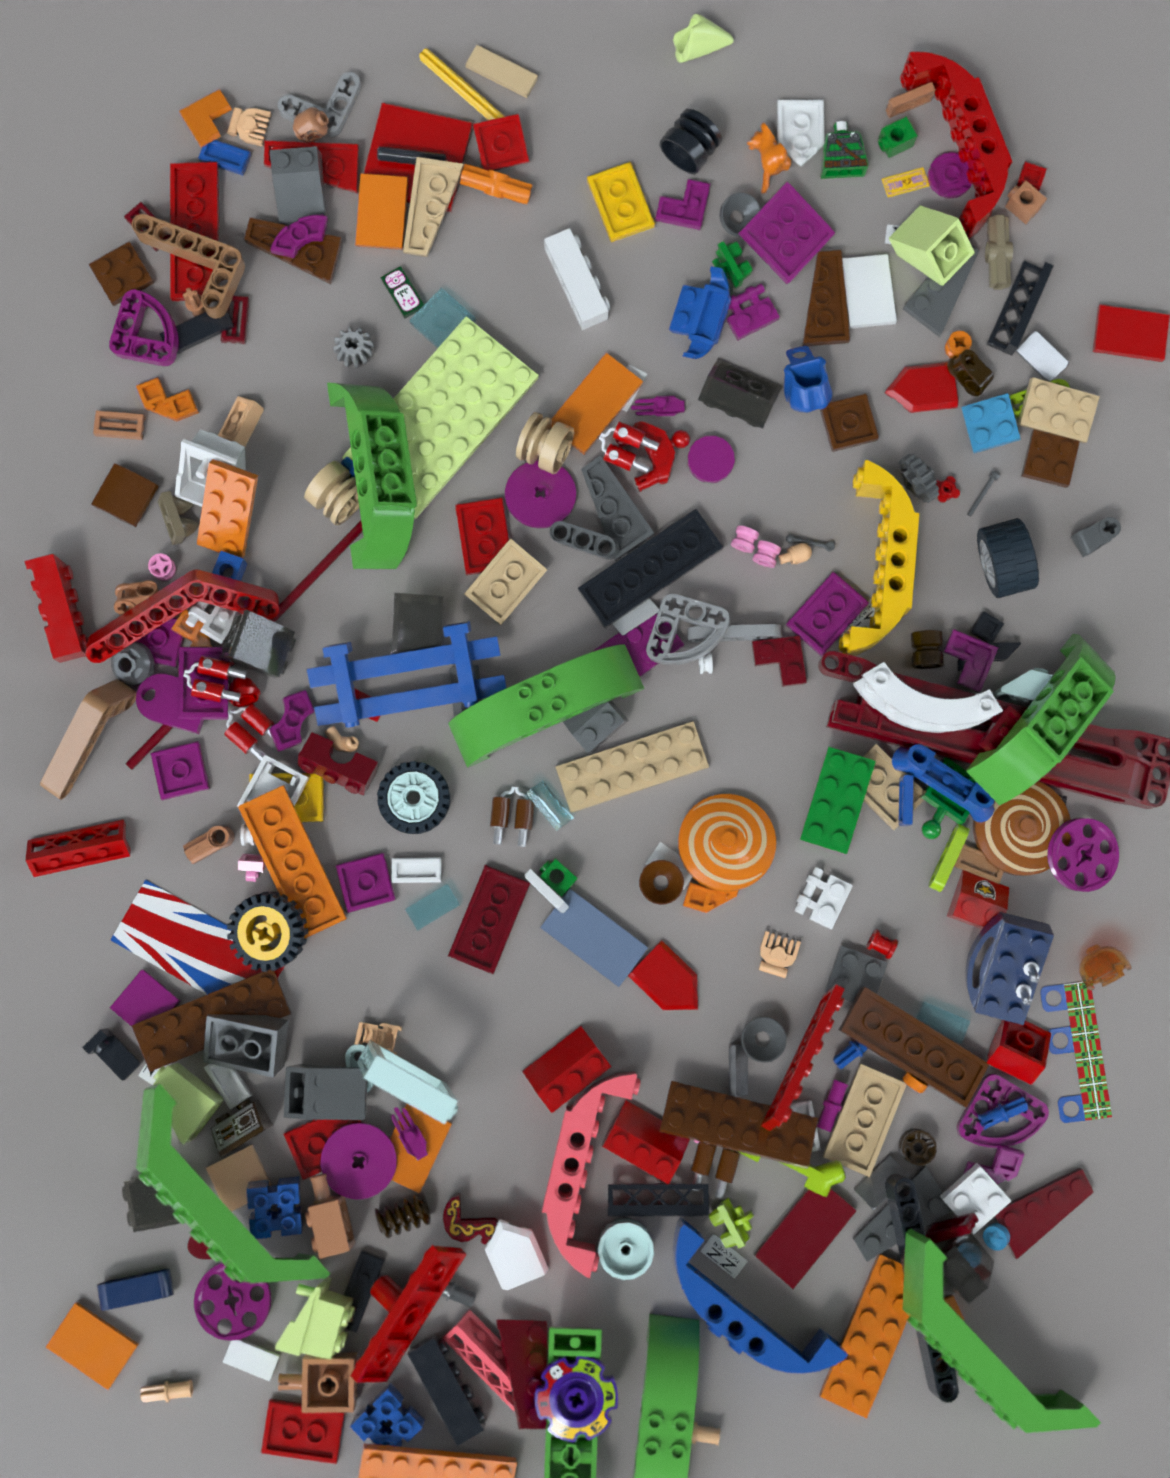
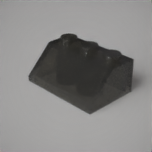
M718 358L706 378L698 400L707 407L717 408L724 411L730 417H737L746 421L752 427L763 429L783 386Z

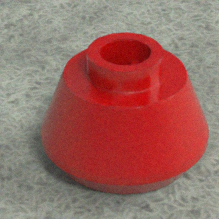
M237 677L230 683L228 691L240 693L239 702L228 700V702L235 707H247L257 702L261 694L260 689L250 678L246 677L243 679Z

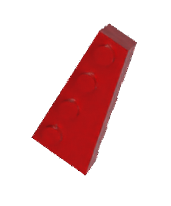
M54 554L24 561L26 569H31L35 580L30 581L32 589L42 602L39 603L38 610L43 621L48 623L47 626H44L53 659L62 663L85 657L88 638L86 634H83L81 625H84L82 613L77 610L76 602H79L76 589L72 588L71 579H73L71 567Z

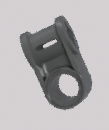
M1107 517L1092 526L1078 531L1071 536V539L1082 557H1085L1113 540L1120 533L1121 525L1117 519ZM1109 528L1111 532L1105 533L1103 529Z

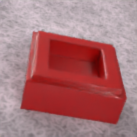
M1025 161L1016 185L1020 187L1027 181L1039 191L1047 168Z

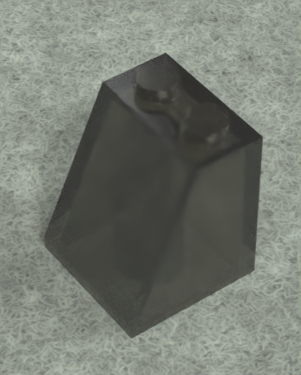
M394 593L392 654L437 647L444 644L443 627L446 621L447 605L443 596Z
M246 609L235 612L219 658L272 678H278L280 674L283 675L286 671L288 661L285 659L288 651L291 652L296 642V639L293 638L295 631Z
M139 1177L124 1181V1186L122 1187L123 1199L125 1202H128L129 1207L127 1222L133 1228V1232L181 1224L172 1214L175 1210L169 1204L166 1206L162 1204L155 1196L157 1193L156 1189L152 1185L146 1186Z
M972 1233L934 1243L947 1257L943 1262V1278L965 1302L970 1304L989 1288L994 1260Z

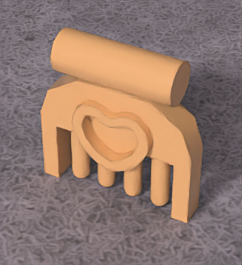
M234 108L227 133L231 136H236L238 131L242 141L263 147L262 140L264 136L255 133L265 134L266 131L259 129V127L267 128L268 125L256 122V120L269 122L268 118H271V112L256 108H249L243 112L240 108Z
M765 931L760 946V956L764 961L760 962L758 970L786 978L788 969L784 967L791 966L794 963L801 942L796 941L793 954L791 955L794 944L793 939L790 940L786 953L785 948L788 938L785 937L782 946H779L781 936L778 935L775 946L772 947L775 934L772 933L768 945L765 947L769 932Z

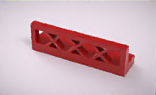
M123 819L27 840L25 861L33 877L130 857L131 849L125 838L126 823ZM118 830V834L107 836L110 831ZM94 835L90 840L82 841L86 836ZM63 841H70L64 846H58ZM46 846L41 851L34 852V847Z

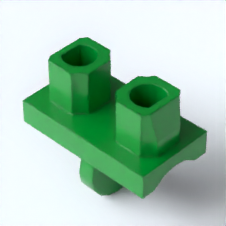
M722 241L717 244L719 249L716 251V255L718 258L712 260L714 267L723 269L727 280L730 278L735 289L742 286L743 280L752 274L753 269L747 260L738 265L736 264L734 259L742 255L741 247L737 241L727 245Z

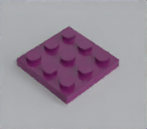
M787 181L738 234L787 285L830 240L835 232Z

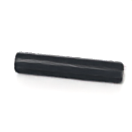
M379 146L377 150L379 161L416 165L417 157L441 161L447 160L444 153Z

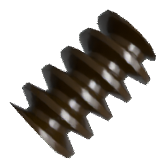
M424 1194L422 1201L414 1195L413 1204H410L405 1198L403 1200V1207L394 1202V1210L392 1211L387 1205H384L383 1214L380 1213L378 1208H375L379 1230L387 1238L392 1237V1229L397 1235H400L402 1233V1226L409 1232L411 1231L412 1224L418 1229L421 1227V1220L425 1225H429L431 1222V1214Z

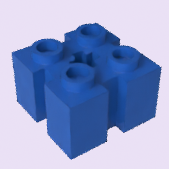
M299 1176L279 1178L278 1184L269 1186V1180L248 1182L246 1188L248 1209L255 1210L250 1214L249 1228L250 1233L256 1239L271 1238L272 1232L281 1230V1236L302 1234V1206L295 1207V1204L300 1203L301 1198ZM272 1204H277V1208L281 1207V1209L275 1212L271 1210Z
M390 1382L375 1397L373 1402L374 1408L372 1409L368 1404L353 1419L350 1427L363 1442L369 1437L373 1444L401 1447L402 1439L404 1438L408 1443L423 1428L425 1419L412 1405L407 1409L402 1405L404 1396ZM383 1420L386 1422L388 1420L392 1421L391 1427L384 1426Z

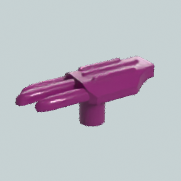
M674 396L637 399L635 403H653V405L631 406V410H653L635 412L636 415L640 416L655 415L656 417H665L685 412L684 401Z
M395 1107L394 1111L405 1129L402 1130L396 1117L392 1114L391 1118L400 1134L399 1138L407 1153L420 1160L428 1155L426 1149L427 1142L419 1127L414 1124L408 1111L402 1108L410 1127L407 1125L399 1108Z

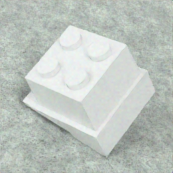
M201 429L192 441L183 439L181 442L179 472L176 477L175 497L202 507L209 462L215 459L246 471L245 446Z

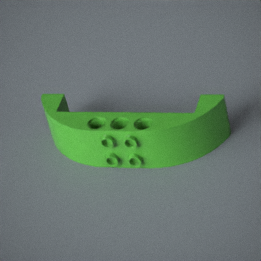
M625 644L616 645L577 657L508 687L455 716L448 725L467 768L489 759V754L619 696H622V699L645 688Z
M649 1313L646 1336L648 1346L633 1478H688L698 1383L699 1319Z
M550 1327L548 1364L560 1356H566L571 1361L576 1356L595 1357L600 1360L602 1329ZM576 1393L575 1396H572V1401L576 1402L578 1398L581 1399V1394ZM546 1419L544 1478H596L597 1437L587 1440L585 1435L580 1434L577 1436L576 1442L562 1440L548 1431L550 1421Z

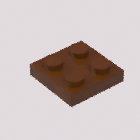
M130 241L88 264L113 306L121 303L125 293L128 291H142L154 284Z
M867 394L830 402L826 408L820 409L832 452L878 441L879 436Z
M1034 429L1031 432L1021 477L1068 488L1080 441Z

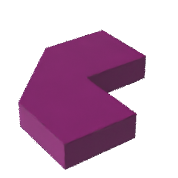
M999 1144L992 1166L979 1165L998 1185L1006 1180L1010 1181L1017 1177L1025 1153L1022 1150ZM968 1161L963 1175L976 1163Z

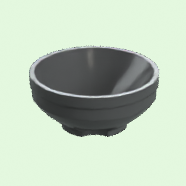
M740 192L729 196L720 208L719 217L722 227L730 235L741 237L738 233L761 209L759 203L753 196L747 193ZM733 211L741 213L742 222L740 224L732 222L731 213Z
M135 641L111 657L112 671L116 678L124 684L139 685L153 674L155 667L154 658L150 649L143 643ZM125 657L132 663L129 672L123 670L121 666V661Z
M758 1017L751 1020L743 1029L741 1044L743 1050L751 1059L761 1063H768L778 1059L783 1054L787 1044V1036L784 1028L778 1021L769 1017ZM759 1032H766L769 1035V1043L764 1047L758 1046L755 1042V1036Z

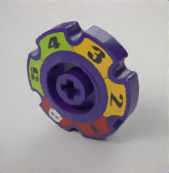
M560 1356L544 1368L541 1378L544 1379L545 1383L536 1386L535 1407L540 1420L548 1419L550 1421L548 1431L551 1434L570 1442H576V1438L580 1434L585 1435L587 1440H590L604 1432L611 1424L612 1418L608 1412L611 1409H617L618 1391L613 1375L605 1376L603 1374L605 1364L595 1357L576 1356L571 1361L566 1356ZM580 1393L581 1399L578 1398L576 1402L572 1401V1396Z

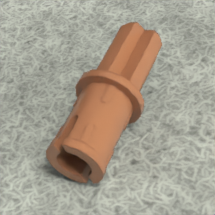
M187 288V292L183 294L187 309L192 312L194 317L205 313L206 311L201 302L202 296L196 290L192 291L191 288Z

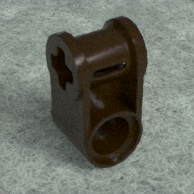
M964 350L960 353L959 357H952L948 361L947 368L949 373L955 377L971 396H980L994 379L992 370L980 360L973 350Z

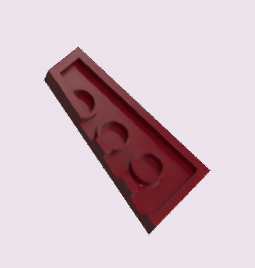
M1079 1168L1009 1203L994 1216L996 1222L1008 1230L1010 1234L1008 1246L1016 1260L1094 1193L1083 1169Z
M498 1319L496 1324L500 1331L501 1348L505 1355L506 1372L511 1384V1396L518 1429L545 1430L546 1419H539L535 1407V1389L537 1385L545 1383L544 1379L541 1378V1373L547 1366V1321Z

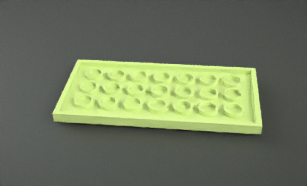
M468 317L462 320L394 397L400 413H404L417 502L414 513L415 520L539 379L538 374ZM351 447L342 456L343 459L349 457L353 461Z

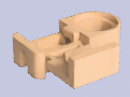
M359 1022L354 1044L368 1043L371 1040L397 1055V1052H394L398 1030L402 1031V1027L389 1023L374 1025ZM363 1028H365L363 1040L360 1041Z

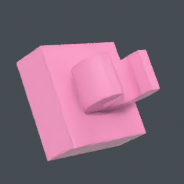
M243 854L238 860V870L246 871V881L256 882V878H259V872H263L266 867L261 855Z

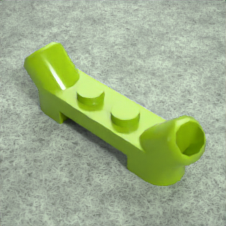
M739 1152L756 1162L760 1159L758 1156ZM838 1160L818 1166L809 1164L808 1169L782 1163L807 1176L804 1187L825 1197L828 1196L832 1185L844 1182L846 1179L843 1166Z

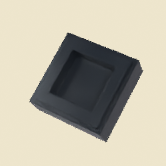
M983 611L970 633L986 643H993L1004 623Z

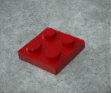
M519 114L473 124L481 164L484 170L489 171L490 169L494 171L529 163Z

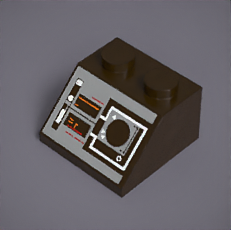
M248 1099L236 1106L238 1111L230 1116L227 1112L215 1119L217 1124L210 1129L220 1157L273 1126L259 1100L251 1102Z

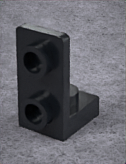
M108 1028L100 1029L82 1047L88 1054H96L122 1081L126 1080L141 1065V1062Z

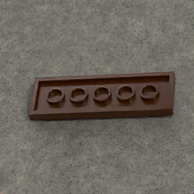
M270 969L267 972H261L132 1025V1029L148 1070L151 1072L204 1050L206 1018L208 1014L267 1015L283 1018L290 1015L291 1011L276 973Z
M861 987L838 1029L848 1037L967 1108L989 1066L981 1058L866 987Z
M671 1081L660 1132L808 1169L818 1118L792 1111L786 1123L782 1122L780 1127L776 1126L769 1131L762 1127L761 1124L770 1105Z

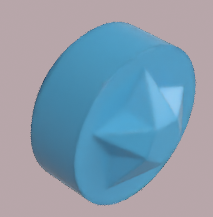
M993 1223L984 1230L983 1240L990 1249L1000 1251L1008 1245L1010 1234L1003 1225Z

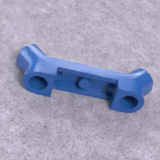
M918 744L911 748L899 747L892 757V765L895 770L910 773L968 810L974 821L985 822L991 818L995 810L993 805L994 799L977 782H971L934 758L935 752L926 746Z

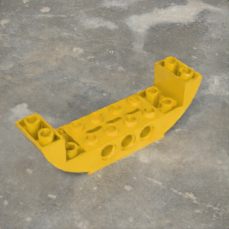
M865 460L863 465L858 467L857 474L853 476L852 488H856V496L883 499L879 505L882 523H879L877 528V537L881 539L880 546L876 547L875 561H879L878 570H875L873 575V584H877L876 593L872 594L871 607L875 608L874 617L870 618L869 628L851 626L839 640V652L852 656H857L882 641L901 618L912 609L919 513H915L909 496L894 476L881 466Z

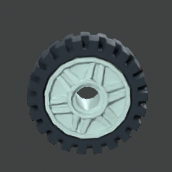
M416 761L401 763L387 772L379 784L377 803L380 813L391 827L400 832L423 834L437 827L446 817L450 807L448 784L438 770L426 763ZM412 792L420 794V800L416 804L408 802V795Z

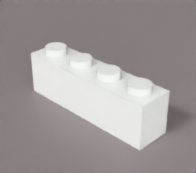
M570 228L545 238L544 249L580 327L584 330L608 320L610 305L606 296L602 297L599 292L601 286L598 278L591 275L589 270L591 269V264L586 255L583 256L580 251L582 246L578 236H573Z

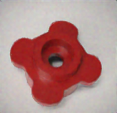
M948 476L943 481L936 480V485L939 488V495L937 496L939 502L945 503L951 498L957 499L960 496V491L956 488L954 477Z

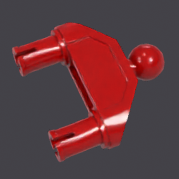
M643 421L634 423L633 427L646 432V438L659 443L657 451L644 446L653 465V470L634 478L639 492H642V490L657 483L660 485L668 483L675 459L674 447L681 449L688 446L690 435L684 430H677L672 435V438L669 439L665 430ZM615 439L616 444H618V447L624 448L629 446L628 444Z

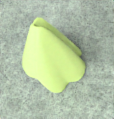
M694 14L689 26L677 32L673 38L676 47L675 56L680 63L717 51L732 44L734 41L731 34L700 14Z

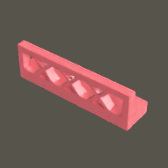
M469 1309L458 1323L443 1336V1339L515 1411L512 1396L509 1394V1391L512 1392L506 1372L507 1365L501 1348L502 1341ZM456 1333L463 1340V1343H459L453 1335ZM473 1354L477 1355L482 1362L477 1361L473 1357ZM491 1373H495L500 1380L495 1379Z

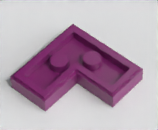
M688 179L683 200L660 196L655 221L701 230L710 183Z
M953 629L943 653L965 661L956 684L980 693L998 647Z

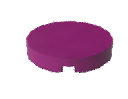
M955 152L943 153L937 156L931 163L927 173L928 183L932 190L939 196L948 199L958 198L966 194L972 186L967 179V170L969 168L967 162L962 163L959 159V154Z
M704 436L696 440L690 447L687 456L688 468L691 474L699 481L718 483L726 479L731 473L735 462L734 451L730 444L717 436Z

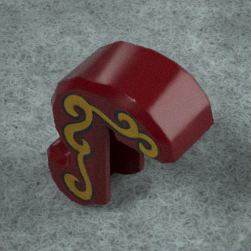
M461 1193L453 1195L446 1203L443 1211L445 1231L453 1240L468 1242L477 1235H481V1243L485 1245L491 1240L496 1230L495 1227L498 1220L495 1217L461 1218Z

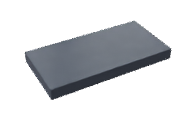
M569 889L562 898L569 908L564 913L559 912L555 908L540 928L616 986L620 987L648 947L573 890Z

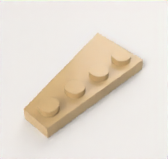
M417 157L403 250L404 254L428 257L463 171L464 164Z

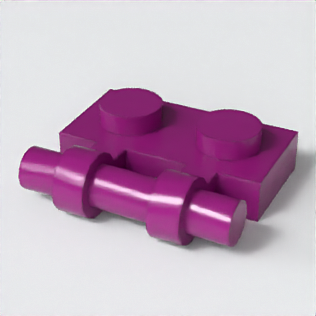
M761 283L754 287L751 285L745 288V292L737 296H730L731 302L728 310H731L733 315L727 318V323L737 341L778 321L780 318L769 297L761 301L759 300L758 295L765 292ZM749 300L751 306L741 310L739 305Z

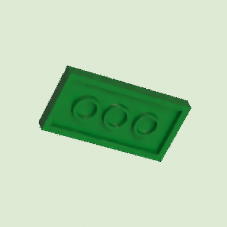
M828 746L800 840L844 854L848 853L875 766V760Z

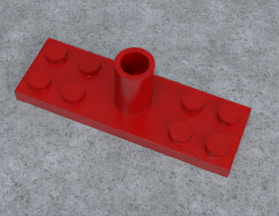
M431 1245L424 1253L423 1260L418 1268L411 1274L410 1281L404 1290L389 1275L380 1277L373 1284L370 1291L371 1296L389 1314L376 1335L370 1339L369 1346L363 1356L355 1364V1368L350 1376L356 1383L388 1381L467 1255L461 1248Z

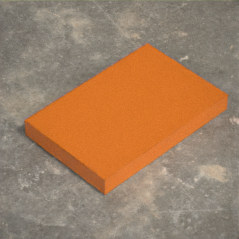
M360 174L355 241L357 247L403 250L408 189L407 177Z
M406 1103L405 1109L408 1111L414 1124L419 1127L427 1142L426 1149L428 1155L417 1160L413 1155L408 1154L395 1127L390 1138L395 1147L397 1157L396 1170L392 1181L420 1194L452 1123L446 1121L443 1124ZM402 1112V1116L404 1117V1119H405L407 1125L410 1127V1124H409L407 1118L405 1117L404 1113ZM399 1120L398 1123L400 1127L402 1128V1130H405L402 1123Z
M76 1302L46 1348L109 1390L139 1344Z

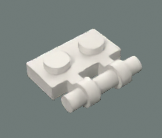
M198 601L196 606H193L188 612L189 617L185 623L190 627H194L197 621L203 622L204 625L200 632L222 644L241 612L215 606L212 613L208 614L204 611L208 603Z
M815 867L812 874L808 875L806 879L807 885L802 895L798 896L796 900L798 904L794 911L803 915L808 907L812 909L809 917L810 920L832 930L853 885L833 875H829L825 883L820 880L824 871ZM818 888L822 892L817 902L811 900L815 889Z

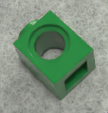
M907 116L883 127L880 132L878 145L881 151L887 154L888 158L912 148L918 136ZM896 136L900 141H895L891 137Z
M557 859L553 862L548 860L539 870L542 873L539 878L561 898L578 880ZM554 870L562 871L564 874L563 881L557 884L553 883L550 880V873Z

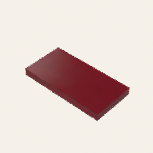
M485 865L448 957L494 975L530 883Z
M807 1189L755 1252L754 1256L789 1287L794 1289L857 1211L832 1189H830L827 1197Z

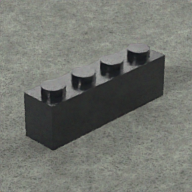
M435 1333L411 1347L407 1355L456 1445L459 1446L484 1431V1421L487 1418L482 1408L475 1406L472 1400L474 1394L469 1384H463L459 1376L462 1372L455 1360L451 1362L447 1354L449 1348L443 1338L439 1339Z

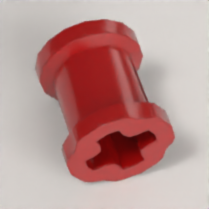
M875 929L868 940L866 948L869 950L874 949L885 955L886 959H890L899 941L897 939L892 940L880 934V930Z

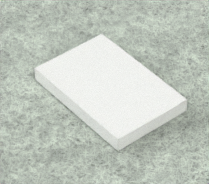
M888 254L843 258L849 329L896 324Z

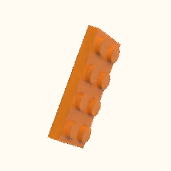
M215 459L209 462L197 545L219 553L224 551L240 558L245 557L259 475Z

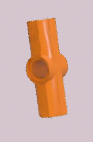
M467 164L464 165L460 184L481 190L483 193L497 198H507L522 204H528L533 186L532 184L510 178L509 175L490 169L487 171Z

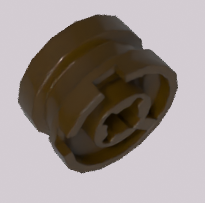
M910 1129L901 1136L899 1150L902 1157L909 1163L916 1166H924L935 1158L937 1144L929 1133L921 1129ZM919 1142L921 1148H923L922 1151H914V1144Z

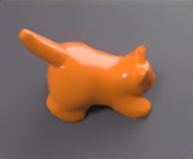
M763 122L761 124L762 132L756 131L751 141L747 142L750 145V150L756 149L761 154L764 170L762 194L767 192L771 176L777 175L782 171H788L791 166V160L787 155L786 149L781 143L777 145L774 135Z

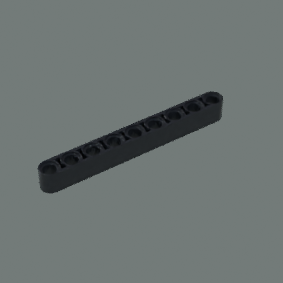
M892 1174L886 1179L885 1189L904 1273L906 1232L911 1228L925 1237L926 1234L914 1182L900 1174ZM903 1182V1190L897 1193L898 1184ZM906 1207H909L908 1215L903 1218V1210ZM916 1330L930 1392L945 1403L955 1401L959 1394L955 1368L949 1366L943 1359L935 1367L936 1360L941 1358L942 1354L937 1349L932 1348L924 1340L925 1336ZM946 1383L945 1390L940 1392L941 1386Z

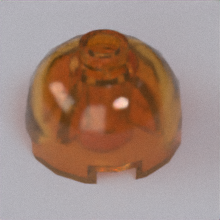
M1099 944L1088 948L1085 951L1087 955L1082 958L1079 964V973L1087 990H1094L1095 987L1093 985L1102 983L1103 987L1122 978L1125 975L1123 973L1125 968L1127 970L1132 969L1131 964L1122 951L1111 946L1100 947Z

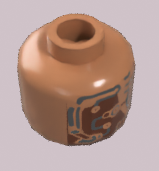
M310 107L295 116L293 131L296 137L306 143L315 142L324 137L328 132V117L323 111L315 107Z

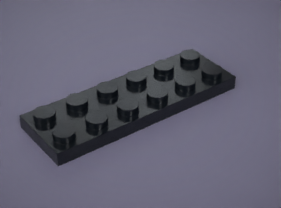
M695 509L578 587V591L603 627L607 628L723 550V546L698 510Z

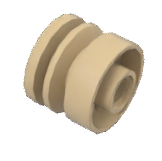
M534 412L521 431L516 448V458L521 461L527 460L528 464H534L539 458L538 466L540 469L556 474L569 455L574 438V428L561 422H557L551 428L552 420L550 417L543 418L542 414Z
M332 461L321 469L308 485L304 495L305 500L317 510L324 508L323 515L326 518H330L335 526L347 521L359 509L355 477L349 479V470L338 461Z

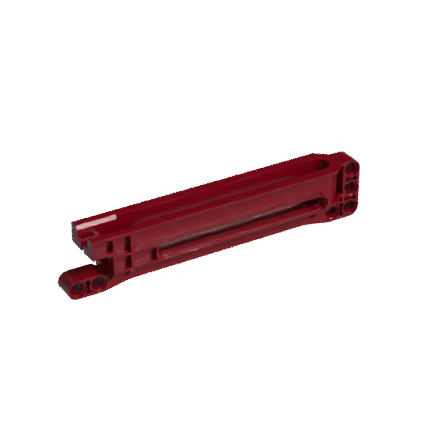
M837 651L826 652L818 662L819 671L823 675L847 682H856L862 679L864 673L878 666L864 658ZM825 659H833L836 662V668L829 669L825 665ZM849 665H857L860 670L859 675L851 674L848 669ZM893 673L905 685L930 697L963 699L978 695ZM859 692L855 704L839 699L835 701L830 708L826 724L827 728L899 747L911 748L916 744L923 745L935 752L937 757H947L952 761L971 765L979 753L986 752L978 744L986 732L972 728L944 733L914 730L889 720L887 716L870 706ZM997 700L1001 709L1010 705L1021 716L1027 710V707ZM999 713L981 723V725L990 727ZM1089 724L1072 746V749L1106 757L1110 765L1066 754L1061 762L1057 763L1046 775L1038 780L1051 787L1112 803L1131 805L1143 809L1156 808L1165 803L1170 785V739L1143 731L1108 729ZM1135 738L1142 742L1141 750L1135 747ZM1159 745H1162V746L1165 747V749H1166V754H1165V756H1162V755L1159 753V751H1158ZM1154 768H1157L1161 773L1159 780L1153 776ZM1149 791L1153 792L1156 797L1154 803L1148 800Z

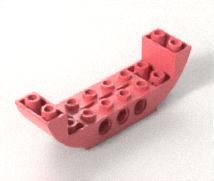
M634 1071L617 1073L603 1078L583 1092L571 1108L566 1107L543 1202L542 1212L547 1213L549 1229L556 1246L572 1267L587 1278H590L591 1271H597L599 1254L596 1252L595 1244L572 1239L576 1220H572L573 1213L578 1214L580 1209L581 1195H578L579 1187H585L588 1173L587 1170H584L585 1162H591L593 1145H590L591 1137L596 1138L599 1121L595 1119L597 1112L602 1113L605 1096L601 1094L605 1093L632 1100V1095L638 1094L641 1081L637 1078V1073ZM575 1132H580L584 1135V1139L580 1143H575L571 1140V1135ZM571 1157L577 1159L578 1165L569 1168L564 1162ZM563 1183H568L572 1186V1190L565 1193L560 1191L559 1186Z

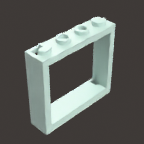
M369 1040L357 1061L364 1079L443 1124L448 1119L451 1120L453 1114H456L458 1110V1105H456L458 1100L447 1083Z

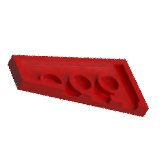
M264 141L265 167L271 168L270 150L318 147L322 153L324 184L358 194V144Z

